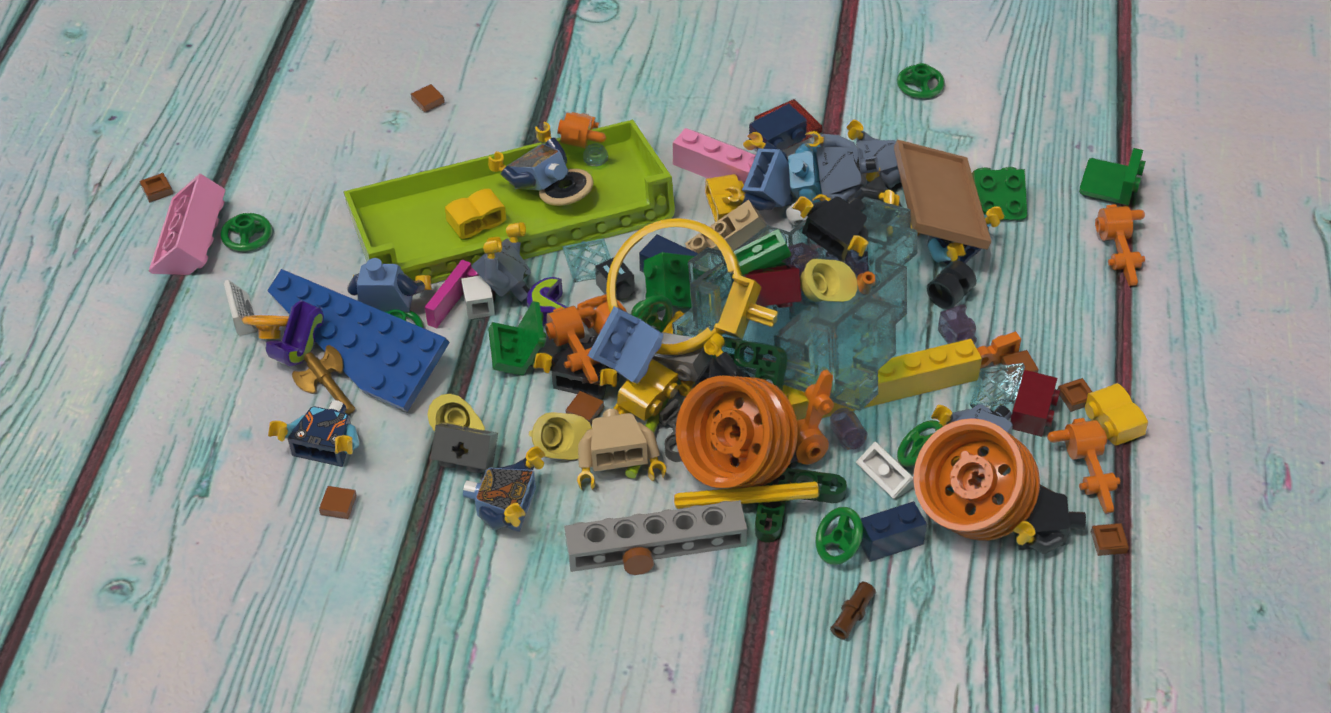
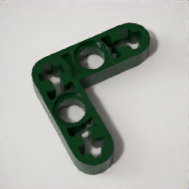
M723 337L725 341L724 346L735 349L734 354H728L736 365L756 369L755 378L770 379L783 392L787 366V354L783 348L732 337ZM748 346L754 352V356L749 362L744 358V350ZM763 354L773 355L776 357V362L762 360Z
M786 468L777 478L779 479L778 485L793 484L800 481L822 484L817 498L803 500L839 503L846 496L847 482L842 476L837 474ZM831 486L837 487L836 491H830ZM786 500L777 501L780 504L777 508H768L765 506V502L758 503L755 535L760 541L771 543L780 537ZM767 518L772 519L770 530H764Z

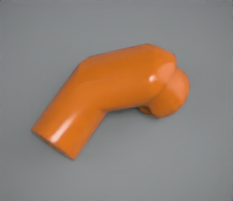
M868 271L857 276V285L861 294H869L872 286L876 284V277L874 273Z

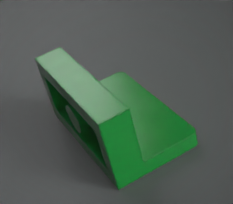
M779 229L734 251L742 276L754 269L770 267L791 256V252Z

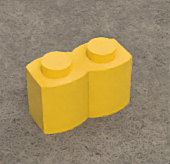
M736 174L707 178L705 180V194L715 222L741 205L739 201L729 204L722 201L723 197L732 198L731 192L724 190L729 187H737L741 194L744 195L742 191L744 184L738 180Z
M491 189L476 191L468 198L454 200L445 207L446 220L461 239L473 237L483 229L497 227L506 220L505 206Z
M652 359L648 365L646 375L641 378L639 383L635 384L630 380L624 383L618 392L617 405L643 421H646L651 416H656L661 410L663 402L667 398L672 399L679 388L677 384L678 374Z
M1116 383L1088 393L1085 412L1091 420H1097L1100 423L1101 427L1105 430L1107 439L1113 445L1117 446L1145 435L1148 420L1143 411L1132 402L1129 394L1120 384Z

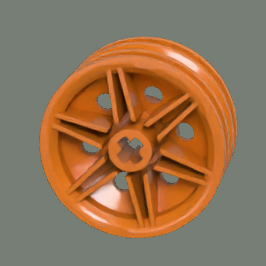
M715 376L700 382L689 392L678 413L676 443L682 462L697 480L711 487L745 488L769 484L786 470L793 458L797 445L798 427L794 409L787 396L773 383L764 379L738 376Z
M982 419L957 420L937 430L923 445L914 468V489L925 513L943 527L972 540H994L1012 533L1017 525L1022 521H1026L1030 516L1039 495V471L1031 452L1022 442L1000 426ZM988 447L989 452L983 457L980 449ZM957 457H960L961 459L958 460L953 466V460ZM1010 466V468H1011L1010 473L1007 474V475H1003L1004 472H1005V471L1008 469V467ZM951 485L954 493L951 496H947V487ZM996 494L1003 495L1004 502L1001 505H998L997 499L994 497ZM974 507H976L975 513L973 515H968V513Z

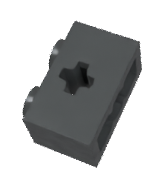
M449 423L438 424L435 426L430 459L438 460L440 466L455 468L456 464L467 466V471L483 473L484 470L493 467L498 433ZM461 444H464V448L469 449L468 453L460 449Z

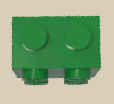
M1133 148L1128 166L1096 158L1088 159L1079 193L1129 205L1132 192L1137 193L1141 178L1137 177V175L1142 176L1146 161L1141 160L1143 150Z
M983 167L972 172L984 215L990 208L998 206L1005 216L1000 221L1024 220L1027 217L1025 169L1005 167L1001 170H991V168Z
M662 252L644 260L643 272L646 283V299L655 295H663L670 299L673 307L701 310L709 307L706 261L703 257ZM660 303L657 312L665 310L663 304Z
M533 301L518 327L495 322L491 323L488 332L493 370L524 376L528 367L533 365L536 354L546 343V333L543 331L542 324L544 316L540 310L539 302Z

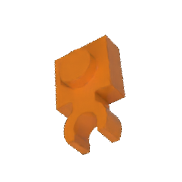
M1016 331L998 336L992 340L991 346H980L977 348L982 358L980 369L988 366L991 362L994 366L1000 364L1002 356L1019 352L1021 337Z

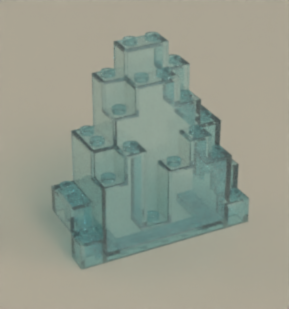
M864 197L861 201L865 204V210L862 213L867 216L865 227L868 229V247L862 257L859 256V253L851 250L844 263L852 269L856 279L861 273L868 271L874 273L875 285L872 286L870 293L861 294L857 285V292L849 301L813 302L801 290V301L793 302L791 307L778 308L776 305L766 306V308L778 311V319L776 324L774 323L773 328L749 320L742 339L783 348L787 354L784 385L805 392L810 385L816 384L823 370H829L833 375L830 392L831 400L834 403L857 411H861L878 395V370L896 354V324L907 315V266L904 265L918 254L917 230L911 228V209ZM806 219L790 232L779 229L791 252L789 265L791 264L799 268L800 277L805 270L806 264L811 259L840 261L802 234ZM765 226L734 251L778 228ZM709 247L688 261L692 309L672 323L673 334L695 337L708 327L712 331L715 323H718L734 282V279H732L734 273L728 272L722 252ZM727 334L721 335L722 337L736 338ZM750 346L744 350V358L747 362L751 361L754 356L753 349ZM722 347L723 352L727 351L734 354L735 349ZM763 354L762 360L776 362V357ZM738 366L743 371L754 375L756 373V369Z

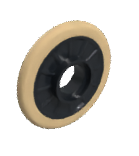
M567 169L568 173L563 179L557 180L543 190H539L540 198L545 203L554 206L575 203L587 196L592 190V176L581 169Z

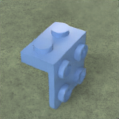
M614 306L588 356L616 370L628 380L637 384L646 375L649 363L654 354L660 349L663 333L643 320Z

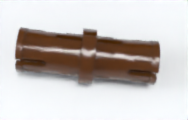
M864 581L859 583L851 598L842 604V612L830 627L831 632L837 638L847 639L857 621H861L864 618L865 609L876 594V590L871 584Z

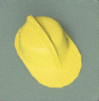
M811 259L801 274L800 288L804 295L813 302L849 301L855 296L857 292V279L852 269L844 262Z
M440 395L429 406L428 421L434 431L435 426L441 423L485 430L481 419L474 412L472 406L457 395ZM464 444L460 445V449L468 453L469 449L464 448Z
M550 412L543 414L537 419L533 429L529 431V436L532 437L533 445L538 446L546 454L545 457L574 460L578 459V444L587 430L592 429V426L582 416Z

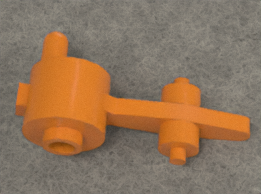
M567 112L565 119H560L557 134L561 135L560 143L586 148L588 140L603 143L606 140V135L601 132L592 131V129L599 127V123L595 122L596 117L589 116L586 113L579 114L575 112Z
M1116 204L1107 205L1106 208L1099 210L1098 217L1095 219V228L1103 241H1115L1118 253L1112 254L1111 259H1108V266H1112L1113 270L1123 269L1128 286H1137L1138 279L1135 268H1141L1142 263L1145 262V256H1141L1139 251L1130 252L1126 239L1132 236L1133 220L1143 219L1145 212L1141 209L1130 210L1128 206L1117 207Z
M575 306L554 309L553 312L547 314L545 330L550 340L553 339L556 346L567 343L570 345L573 354L567 355V361L564 362L565 368H570L572 372L582 369L590 384L598 382V376L593 365L599 364V362L588 356L591 348L585 350L579 341L585 337L582 320L592 317L595 314L594 308L588 306L577 310Z
M823 370L816 384L810 385L805 391V397L809 400L806 418L797 420L798 438L794 458L798 463H816L827 453L829 442L820 431L819 424L823 415L830 413L834 408V402L830 398L833 375L829 370Z
M1084 418L1074 419L1072 424H1067L1064 430L1049 432L1047 435L1049 442L1065 441L1066 449L1071 459H1085L1090 476L1083 478V483L1079 484L1080 490H1084L1086 495L1096 494L1105 514L1114 512L1109 491L1117 489V485L1120 484V478L1115 477L1114 473L1103 474L1097 456L1103 455L1107 443L1105 430L1101 427L1100 423L1097 420L1085 421Z

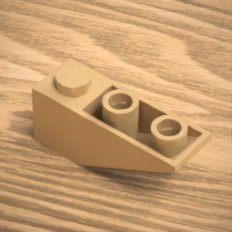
M749 200L709 226L728 242L733 251L771 233L761 214ZM702 233L697 234L685 243L688 249L700 254L705 260L723 255L718 246Z

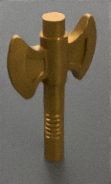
M331 345L326 346L325 354L321 360L312 352L307 353L304 356V360L309 369L292 372L296 385L303 391L314 394L317 392L316 385L320 382L335 400L341 401L346 405L345 413L348 415L353 413L355 407L330 374L333 371L343 372L344 364L341 354Z

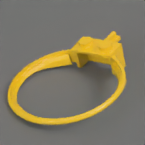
M671 218L660 220L641 228L624 242L610 266L606 286L607 303L610 313L614 306H618L616 281L624 258L645 235L662 228L683 227L704 234L722 252L728 272L734 273L732 276L734 282L718 323H715L714 329L711 331L708 327L695 337L681 343L661 344L656 354L680 355L694 352L703 348L704 344L715 333L720 335L727 334L743 339L749 320L773 328L774 323L776 324L778 319V311L756 304L761 286L755 280L742 276L737 257L728 242L714 229L698 221Z

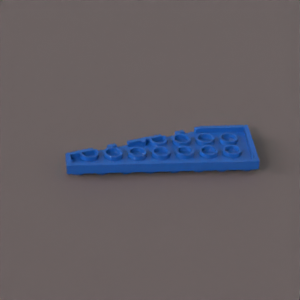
M283 269L279 271L267 290L289 314L292 306L300 300L321 308L324 319L322 326L315 329V342L324 351L327 345L337 349L343 359V371L365 394L405 412H408L450 343L446 337Z

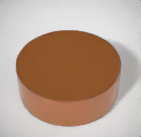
M635 547L628 550L623 555L625 571L631 575H641L649 572L654 565L651 551L643 547Z

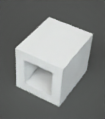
M481 276L462 278L468 320L495 315L491 287Z

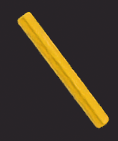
M817 482L683 492L674 495V504L677 509H683L695 505L718 504L723 501L732 502L740 500L741 504L809 499L819 496V486Z

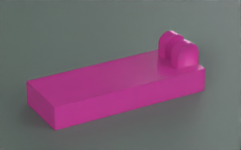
M461 260L425 306L427 325L437 329L462 297V278L479 276L471 267L470 262Z

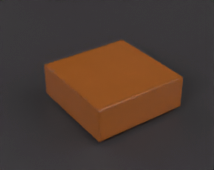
M432 84L411 93L412 101L424 113L445 103L444 96Z
M164 173L139 181L149 203L173 194Z
M1027 350L1005 355L1001 358V364L1012 382L1022 380L1024 370L1036 373L1039 371Z
M1083 378L1058 386V390H1060L1059 396L1070 412L1084 408L1088 393L1093 392Z
M579 391L565 411L566 414L582 416L592 424V420L597 418L603 410L604 401Z
M327 486L319 507L320 515L349 519L357 497L356 490Z
M1121 523L1092 526L1091 535L1098 556L1127 554L1129 546Z

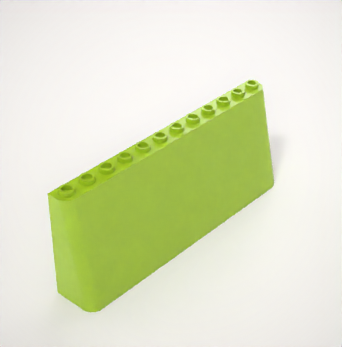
M632 119L592 129V131L601 132L606 135V140L603 143L588 140L586 148L560 143L566 152L568 160L566 164L567 169L584 170L593 178V187L589 194L569 205L554 206L547 204L540 198L539 190L515 189L512 184L501 176V171L493 172L489 169L488 157L490 156L494 159V154L343 192L366 262L372 258H378L382 264H397L404 274L413 281H415V276L430 275L431 284L446 280L461 260L470 262L472 266L485 254L483 246L488 238L500 237L501 241L508 238L510 241L506 233V228L510 224L525 223L526 234L523 237H518L520 256L524 260L639 230L651 223L671 219L675 213L672 176ZM546 142L501 152L504 156V165L511 164ZM491 189L505 206L506 220L497 227L483 229L473 237L461 239L447 222L445 207L454 200L468 198L476 191Z

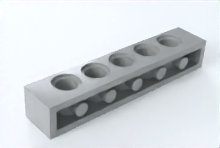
M740 500L732 502L723 501L718 504L704 506L695 505L690 508L676 510L667 509L656 513L634 514L621 518H606L586 523L577 522L564 526L571 572L623 564V555L635 547L647 548L651 551L653 560L747 546V526Z

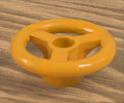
M250 315L244 316L242 322L258 328V338L280 339L281 330H279V327L287 325L289 316Z

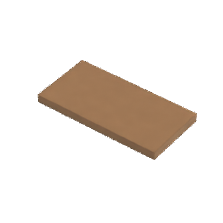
M897 139L894 145V152L913 232L988 250L992 241L967 157Z

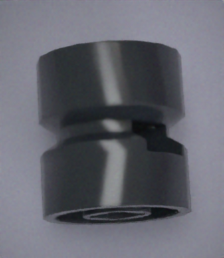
M958 260L951 261L927 284V294L938 307L945 310L952 309L963 296L976 286V275L964 262Z

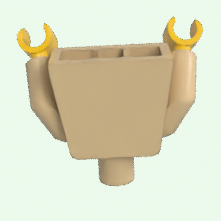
M607 409L604 411L603 417L592 420V429L586 431L578 444L579 467H582V472L577 477L579 488L582 490V480L589 478L591 479V489H594L596 483L594 476L590 473V467H593V471L648 464V459H650L651 463L648 469L649 479L654 481L655 476L652 470L654 468L660 469L664 478L666 466L658 460L660 453L654 432L644 424L637 422L633 414H619L617 409Z

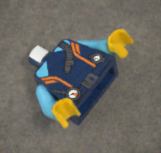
M998 206L990 208L984 215L988 231L990 226L997 227L1000 224V220L1005 217ZM928 236L927 247L934 261H943L947 265L951 261L956 260L966 264L981 250V248Z
M338 400L332 401L328 409L316 406L311 407L305 415H302L290 424L277 420L271 421L269 424L268 436H278L279 441H284L287 438L291 454L294 457L343 467L346 454H353V450L357 449L360 445L356 427L351 424L349 415L345 413L347 407Z

